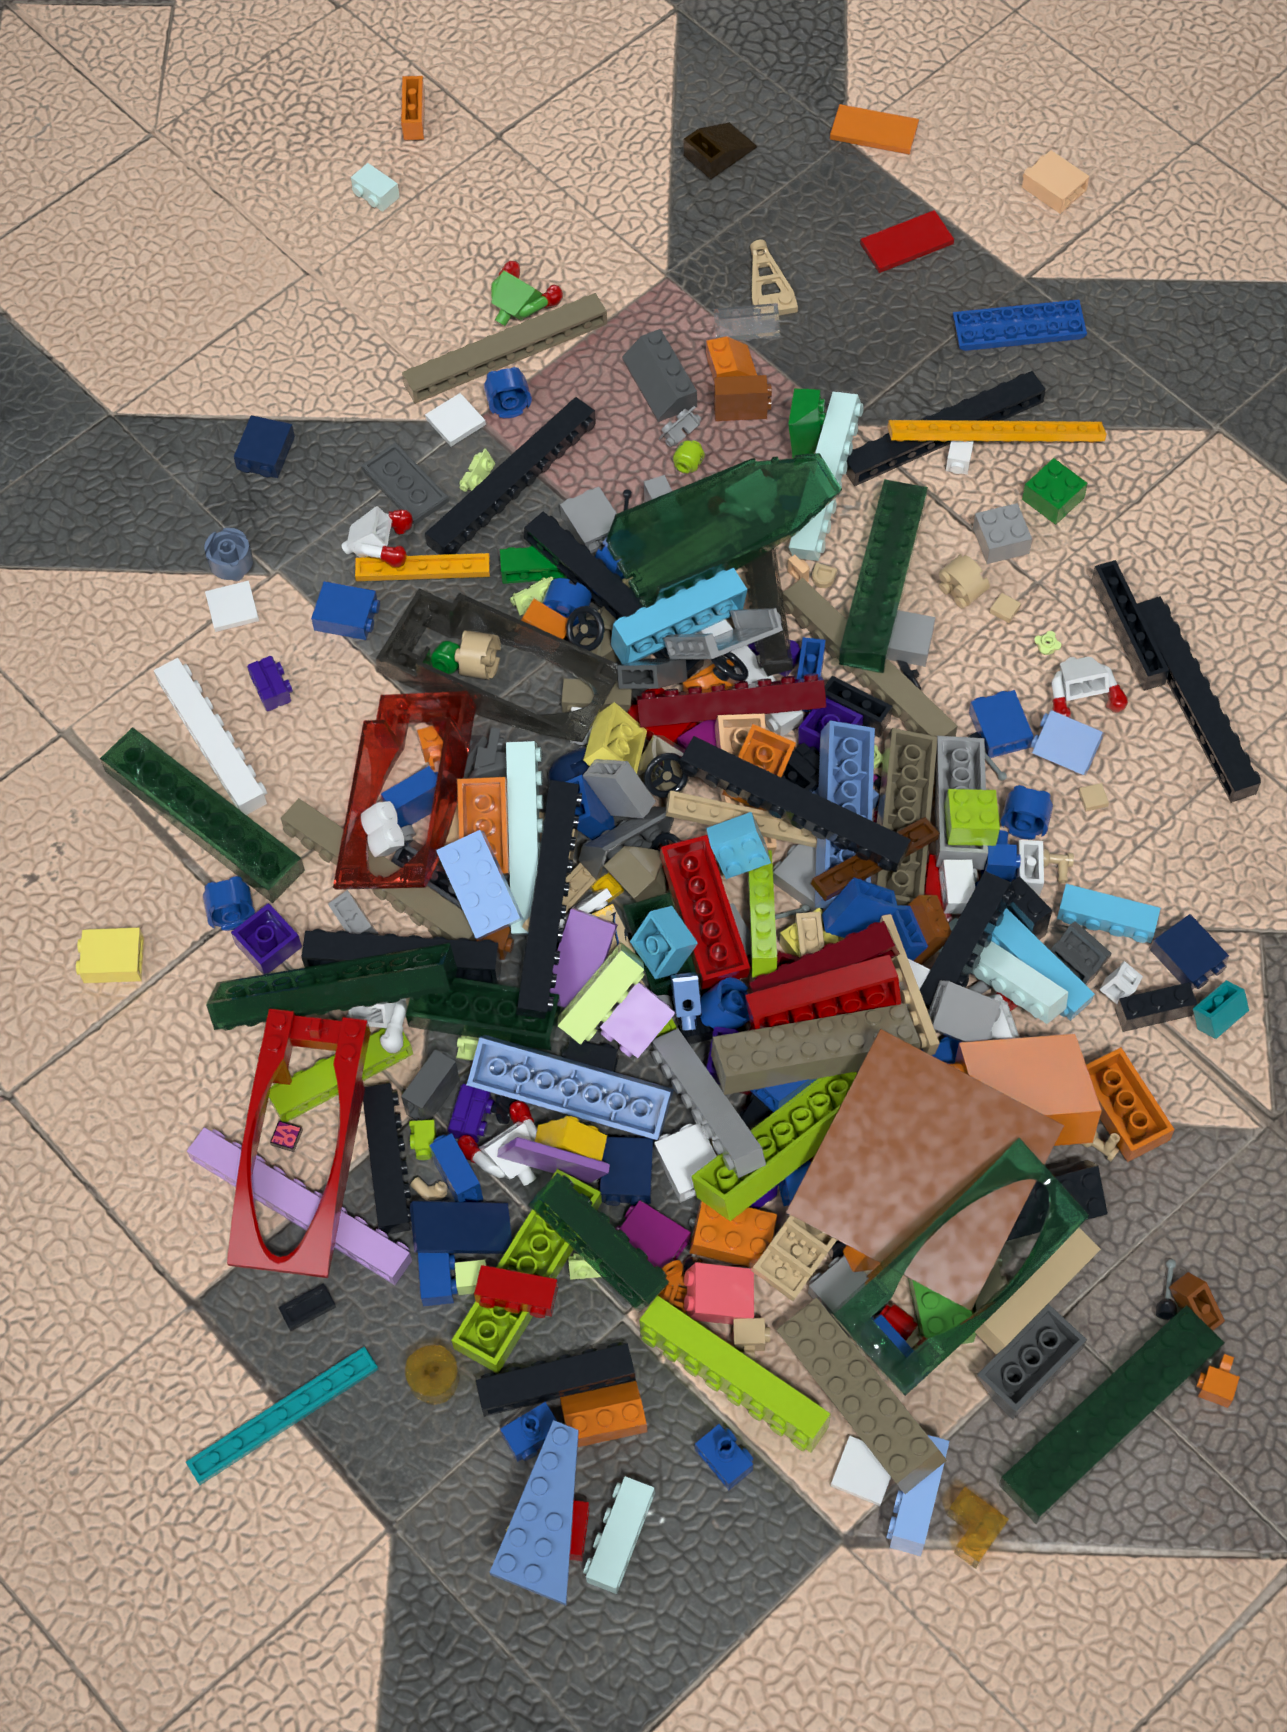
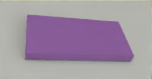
M574 907L571 908L562 941L557 950L560 951L559 963L553 966V974H557L555 989L550 988L549 997H554L553 1003L566 1008L607 959L618 924Z
M520 1137L500 1147L497 1154L499 1158L550 1173H555L559 1169L573 1178L588 1184L608 1174L610 1167L608 1163Z

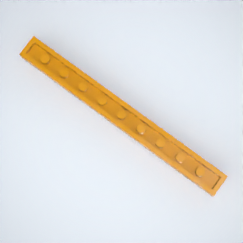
M889 420L887 426L891 440L1088 441L1093 443L1105 441L1107 435L1102 422Z

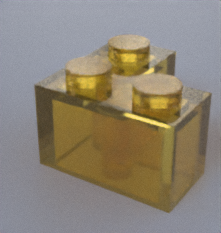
M966 1487L962 1489L950 1506L947 1514L948 1517L967 1530L957 1544L954 1554L977 1569L1009 1521V1518Z

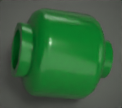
M443 641L433 651L430 659L436 672L446 675L456 672L459 668V662L455 661V652L457 648H460L458 644L451 641Z

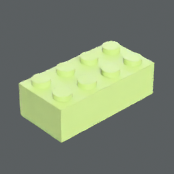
M620 942L558 1016V1027L579 1044H582L584 1040L589 1041L597 1032L595 1028L600 1021L604 1023L613 1012L611 1009L616 1002L620 1004L629 993L627 990L632 983L637 985L643 978V960Z

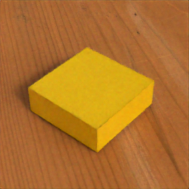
M610 873L602 876L590 888L593 892L607 888L612 897L606 900L608 903L624 892V888Z

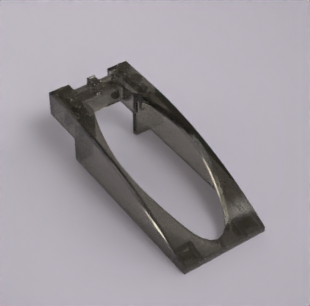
M420 588L376 658L378 673L440 701L509 726L577 742H583L618 680L617 666L619 665L461 593H458L454 602L451 603ZM426 628L449 638L462 639V634L465 630L498 635L501 645L527 651L571 673L590 687L594 697L588 706L575 711L556 714H535L432 667L431 653L428 646H426L421 656L412 653Z

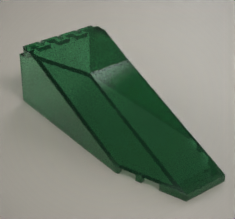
M820 453L795 455L793 459L780 460L776 456L767 461H756L755 458H751L615 514L606 539L607 544H609L607 548L615 561L620 560L617 565L625 579L632 578L628 581V584L637 598L642 597L639 600L641 606L648 608L662 598L674 596L681 589H689L695 586L700 580H708L715 577L722 570L727 571L734 568L736 571L795 536L841 493L842 488Z

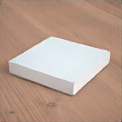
M461 393L425 414L426 420L450 447L486 425L485 419Z
M249 581L205 591L215 632L259 621Z
M849 1436L831 1487L881 1506L891 1476L862 1440Z

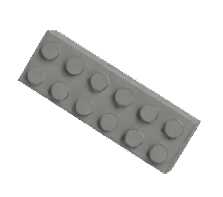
M937 736L934 772L935 829L940 835L936 840V867H941L943 860H972L973 868L984 870L988 856V846L948 845L944 808L948 789L986 790L984 738Z

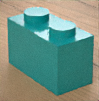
M1227 980L1193 1008L1197 1029L1214 1039H1217L1249 1011L1245 989Z

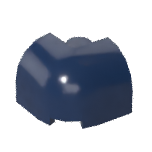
M584 746L563 754L553 761L549 769L548 785L550 780L566 782L579 775H584L589 768L588 764L584 761L586 752Z

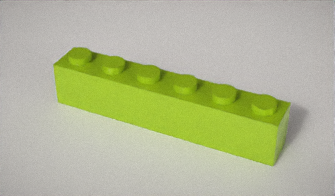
M768 850L771 860L770 864L748 871L752 977L769 974L777 970L772 850Z
M380 1028L377 1033L370 1036L362 1074L363 1081L413 1055L411 1044L404 1032L402 1033L403 1047L396 1053H388L381 1046L380 1037L385 1034L387 1028ZM335 1055L328 1059L317 1061L313 1067L306 1071H298L292 1076V1083L290 1085L276 1083L271 1087L269 1100L281 1121L287 1123L338 1095L337 1079L333 1066Z

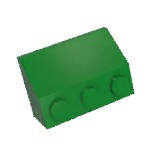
M794 388L788 423L793 464H799L816 452L826 417V412H824L825 399H821V390Z

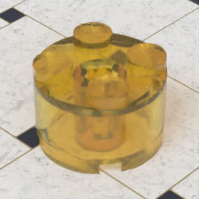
M441 1345L424 1346L416 1350L407 1359L405 1376L414 1397L427 1404L437 1405L446 1402L454 1395L459 1385L460 1374L455 1358L445 1347ZM435 1372L436 1377L431 1378L429 1373Z

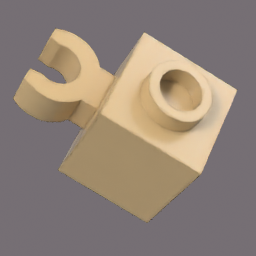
M765 1318L733 1320L734 1348L738 1351H744V1355L755 1361V1351H765V1343H770V1327H765Z

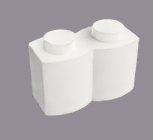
M390 801L378 802L361 813L362 826L368 834L369 849L374 857L388 856L404 846L403 832L397 824V813Z

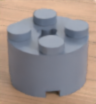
M224 528L223 531L218 533L215 531L207 538L204 549L211 573L224 580L240 581L253 564V555L245 534L235 528Z

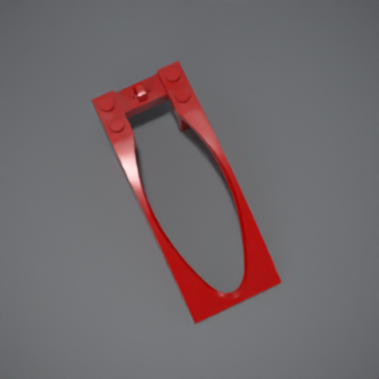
M269 1009L242 1143L227 1258L228 1266L323 1278L329 1277L365 1092L362 1074L371 1033L367 1020L343 1017L342 1021L295 1016L293 1011ZM293 1046L336 1051L333 1066L339 1095V1128L331 1172L320 1204L302 1241L289 1255L278 1257L272 1254L263 1242L256 1216L252 1187V1174L272 1083L287 1085L292 1083L288 1067Z

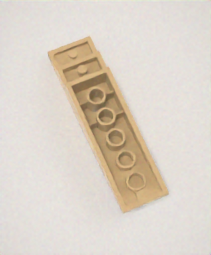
M790 1215L751 1271L787 1298L794 1301L837 1240Z

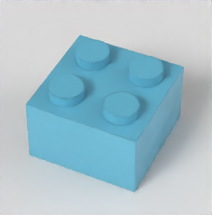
M752 812L706 828L711 849L726 879L771 863L766 842Z
M672 906L650 911L630 940V943L655 979L678 973L698 944Z

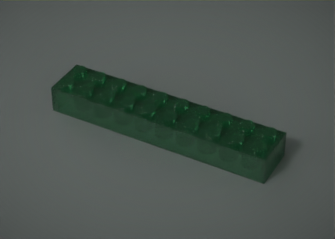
M884 479L840 647L839 665L884 673L926 505L928 487Z
M132 727L100 758L107 774L234 874L241 877L243 881L271 903H274L305 871L301 857Z
M447 943L217 982L206 1006L214 1030L223 1029L227 1031L237 1026L246 1025L252 1027L261 1022H266L269 1009L293 1011L295 1016L305 1017L315 1013L317 1015H324L329 1011L339 1009L340 1011H347L357 1006L371 1007L382 1002L395 1003L400 999L406 998L419 999L424 995L430 994L443 995L451 991L457 966L451 944Z
M1186 1305L1001 1477L999 1486L1037 1524L1215 1357L1225 1342Z

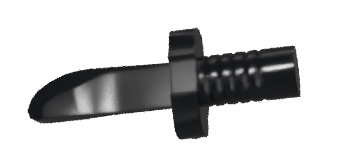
M896 660L903 674L921 690V686L916 679L920 675L918 670H911L907 662Z

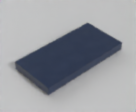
M412 1201L410 1204L414 1253L505 1254L512 1243L508 1203Z

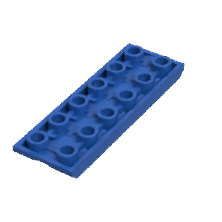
M1080 300L953 312L959 348L963 351L1078 340L1087 336Z

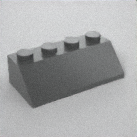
M661 328L640 336L622 356V360L657 421L660 422L676 416L685 408L690 410L694 406L697 407V390Z
M654 806L644 818L624 820L618 827L611 831H604L600 837L593 841H586L581 847L578 861L597 880L609 873L604 865L624 846L652 849L656 836L664 832L670 833L674 818L666 816V807Z
M1047 1304L977 1374V1377L992 1400L1013 1420L1084 1348L1087 1339L1053 1307Z

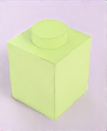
M486 1260L455 1263L456 1286L459 1295L474 1294L481 1265L487 1266Z

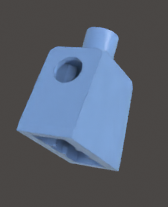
M695 972L671 975L676 1017H681L683 1030L697 1029L696 1015H701L698 976ZM690 999L691 1006L684 1008L683 1001Z

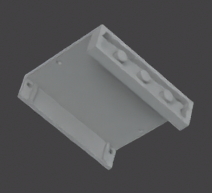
M776 608L731 610L730 613L735 629L715 637L713 633L671 634L663 637L670 659H713L782 631L781 616Z

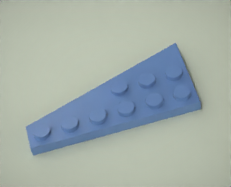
M553 1420L489 1573L494 1577L567 1605L579 1431Z

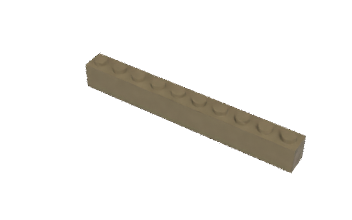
M596 293L584 296L560 308L545 312L516 326L506 328L504 331L489 335L482 340L467 344L465 347L450 351L443 356L428 360L426 363L416 367H411L402 372L404 386L414 404L484 376L491 371H496L607 325V310Z
M801 578L782 593V607L784 611L792 614L797 619L798 624L802 628H806L814 639L826 640L825 647L833 658H837L847 672H852L863 687L873 692L874 697L892 705V715L902 720L908 731L935 737H956L958 726L804 578Z
M300 798L281 817L283 831L289 837L294 838L295 836L301 840L305 848L317 851L327 863L331 861L337 865L338 870L344 875L350 874L360 886L373 890L375 896L380 900L386 899L399 913L405 912L416 925H423L428 928L432 936L443 937L447 940H457L459 938H466L470 941L477 940L463 910L386 857H374L367 844Z

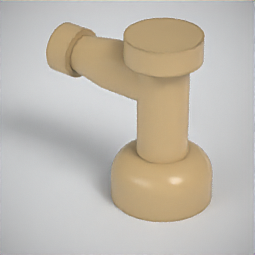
M1043 849L1044 868L1049 863L1058 864V882L1067 883L1068 867H1073L1074 854H1050L1047 849Z
M1096 1131L1093 1143L1081 1145L1087 1148L1093 1146L1108 1157L1107 1160L1112 1162L1119 1152V1149L1115 1146L1119 1142L1120 1137L1118 1134L1112 1133L1105 1143L1098 1138V1132Z

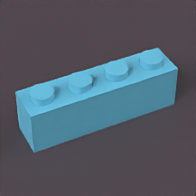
M1066 884L1057 919L1062 920L1066 924H1072L1076 921L1079 925L1086 926L1090 930L1109 932L1116 937H1129L1139 943H1151L1161 908Z

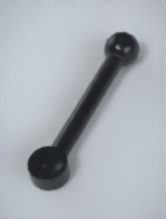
M626 489L623 491L625 501L622 523L628 527V505L632 492Z

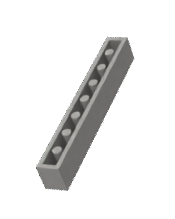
M679 1029L652 1041L654 1051L651 1054L655 1063L662 1065L661 1069L665 1078L671 1079V1084L676 1094L681 1093L685 1107L692 1109V1116L697 1124H702V1130L706 1138H712L714 1149L718 1155H723L727 1169L729 1171L733 1169L737 1177L740 1178L765 1166L766 1162L762 1147Z

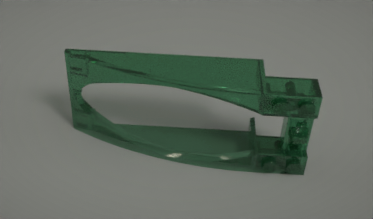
M1017 1138L866 1276L867 1280L830 1314L898 1391L906 1396L987 1321L1064 1244L1089 1215L1020 1138ZM1032 1179L1043 1183L1049 1192L1047 1216L1029 1256L1016 1275L971 1317L931 1337L925 1334L919 1335L920 1340L903 1354L871 1317L893 1297L906 1269L925 1243L957 1213L989 1193L1021 1180Z

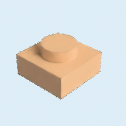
M794 554L788 559L787 572L797 581L804 578L808 582L810 568L804 560H800Z

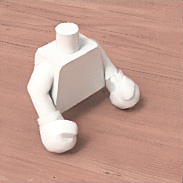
M375 991L348 1001L349 1012L346 1018L367 1020L369 1027L387 1028L385 1034L380 1037L382 1048L388 1053H396L403 1047L402 1025L407 1012L406 998L402 993Z

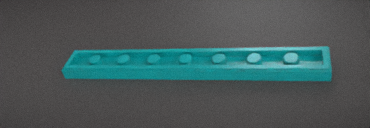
M362 1347L187 1460V1466L198 1484L202 1485L379 1370L366 1348Z

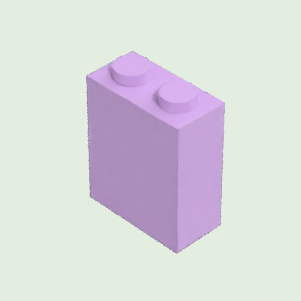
M640 982L637 985L632 984L627 990L629 992L627 997L620 1004L616 1003L611 1009L613 1011L611 1016L604 1023L602 1021L599 1023V1027L602 1029L600 1033L607 1040L612 1042L615 1039L621 1044L619 1049L628 1057L634 1055L639 1058L675 1014V1011Z

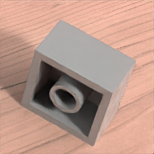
M1018 503L975 513L973 531L987 564L1030 553L1032 537Z

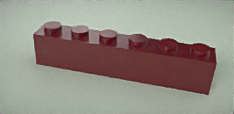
M885 921L875 922L861 932L848 934L837 943H829L813 954L803 955L798 961L791 964H783L774 972L759 975L749 984L754 993L805 977L847 967L851 964L868 961L876 957L890 955L892 959L900 955V952Z

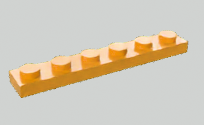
M489 553L407 556L405 564L397 568L391 567L384 561H381L380 558L360 557L356 558L355 561L356 581L490 577Z

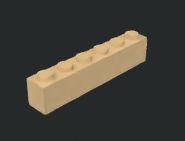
M1079 1227L1072 1234L1066 1231L1057 1240L1061 1245L1057 1249L1053 1246L1042 1255L1045 1261L1041 1265L1036 1262L1026 1272L1029 1277L1025 1281L1020 1278L1010 1288L1013 1293L1009 1297L1004 1294L994 1304L997 1309L993 1313L988 1310L978 1320L981 1325L974 1332L996 1355L1101 1250Z

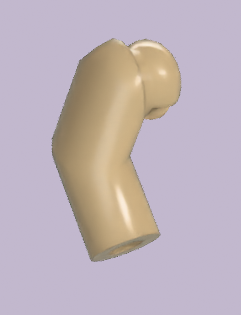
M417 1177L410 1184L425 1200H439L447 1195L448 1186L442 1181L428 1186L420 1177Z

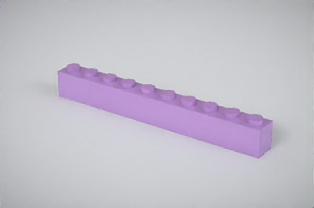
M204 1127L187 1150L190 1159L236 1187L242 1146L237 1142L231 1144L225 1140V1136L219 1131L213 1129L211 1132ZM256 1155L252 1174L254 1199L307 1231L323 1195L317 1191L311 1193L305 1189L306 1186L301 1181L288 1179L281 1169L276 1166L270 1168L265 1164L264 1159ZM342 1207L334 1248L393 1285H396L412 1262L409 1248L401 1242L397 1241L395 1244L388 1240V1235L379 1229L375 1231L367 1227V1222L360 1217L355 1216V1218L347 1215V1211Z

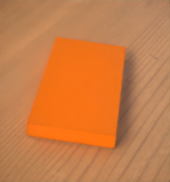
M839 104L830 133V140L910 154L919 119Z

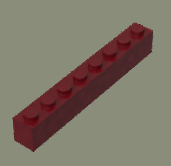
M813 673L804 675L802 679H795V676L781 677V681L772 682L771 679L766 678L757 680L758 683L748 684V681H738L734 683V686L725 687V684L719 683L711 685V688L702 689V686L688 687V691L681 692L677 688L664 690L665 693L655 694V691H645L641 693V696H637L640 728L716 720L718 715L772 714L826 708L824 679L822 676L818 677V674Z

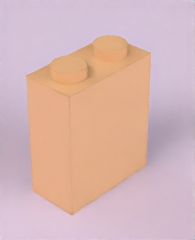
M1050 150L1045 156L1042 155L1037 163L1024 171L1022 188L1061 214L1087 191L1089 175Z

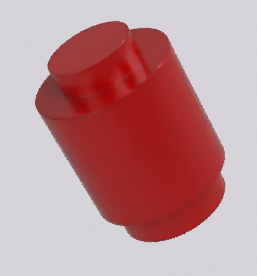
M887 1304L880 1313L905 1341H907L918 1326L914 1322L915 1318L896 1304L892 1307Z

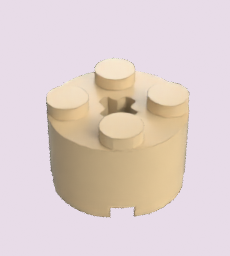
M962 554L953 559L938 574L941 580L939 588L946 595L950 593L954 597L957 606L961 609L969 606L990 588L987 577L983 580L980 575L983 572L981 567L969 556L964 555L962 557Z
M465 630L462 634L461 648H457L455 652V661L459 662V674L488 680L493 678L500 662V658L496 657L497 650H501L499 636Z

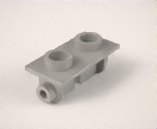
M692 407L689 411L686 408L676 416L678 420L674 424L670 421L661 429L663 434L658 439L661 440L665 437V442L669 447L676 446L686 437L681 429H684L689 434L700 425L701 417L698 414L694 415L692 413L696 407Z

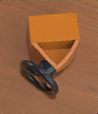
M728 652L711 659L712 665L684 681L683 691H688V687L702 686V689L711 688V685L719 683L725 684V687L734 686L735 682L745 681L749 676V672L740 658L732 652ZM735 668H739L742 674H737Z

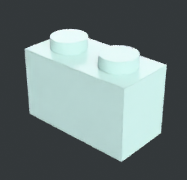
M369 163L351 177L354 194L362 197L372 207H376L382 212L400 197L398 183Z

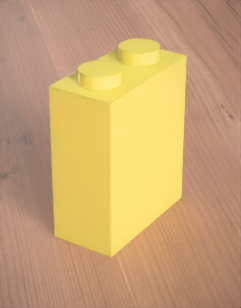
M140 928L82 930V937L78 939L77 943L80 960L76 961V973L80 975L84 983L136 982L142 980L144 937Z

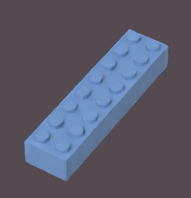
M829 721L822 729L820 737L818 795L872 821L875 728ZM817 838L816 876L853 857L856 853L848 849L842 850L836 847L834 842ZM871 877L863 881L871 883ZM815 890V907L827 909L838 895L824 901Z
M487 1035L479 1037L467 1085L655 1140H658L662 1135L674 1091L672 1088Z

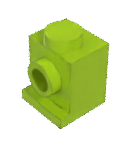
M435 1120L409 1121L412 1133L410 1134V1147L415 1149L416 1159L429 1160L432 1157L429 1145L437 1138Z

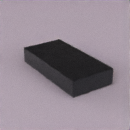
M323 1283L278 1308L291 1332L336 1308V1305Z

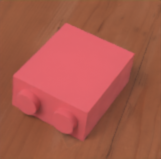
M695 1262L684 1275V1285L687 1286L684 1310L687 1311V1316L695 1321L733 1325L734 1319L754 1318V1273L751 1271L752 1269Z

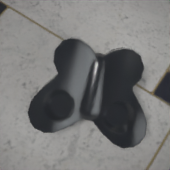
M498 1094L496 1103L491 1106V1112L496 1114L497 1121L500 1124H508L510 1121V1105L518 1100Z

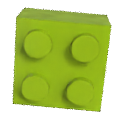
M948 789L944 805L948 845L996 846L1000 831L996 790Z

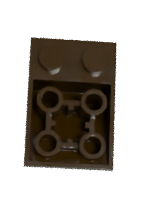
M730 122L699 128L683 139L684 157L710 179L757 148L755 143Z

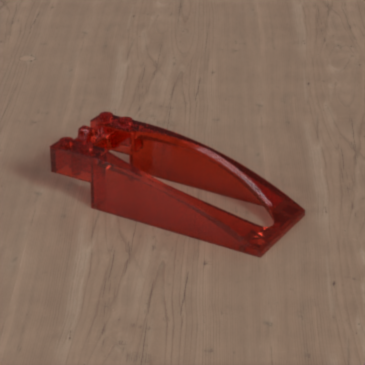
M468 691L381 695L376 720L363 721L333 883L335 890L426 888L439 861L436 850L444 847L458 804L457 779H463L476 710V704ZM409 723L433 725L443 741L427 841L417 854L398 871L388 877L383 878L382 875L376 877L371 873L369 867L368 834L362 826L361 813L376 804L392 768L405 748Z

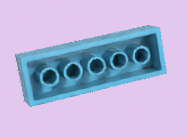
M734 568L727 571L722 570L715 577L708 580H700L689 589H681L672 597L662 598L648 608L642 607L635 614L616 620L613 624L611 647L622 664L638 661L665 648L666 645L663 637L671 634H695L731 617V610L743 609L747 588Z

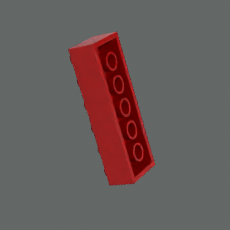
M708 835L661 847L660 859L677 913L698 943L692 951L691 957L701 989L712 987L728 977L736 979L748 977L750 965Z
M890 955L876 957L868 961L851 964L847 967L745 995L752 1030L901 1004L899 978Z

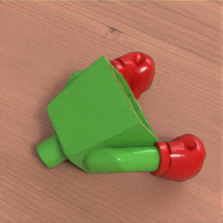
M508 261L504 264L499 276L491 284V303L500 308L495 321L506 326L511 316L522 321L542 308L556 307L563 299L562 289L554 284L545 293H541L519 279L520 265L517 261Z

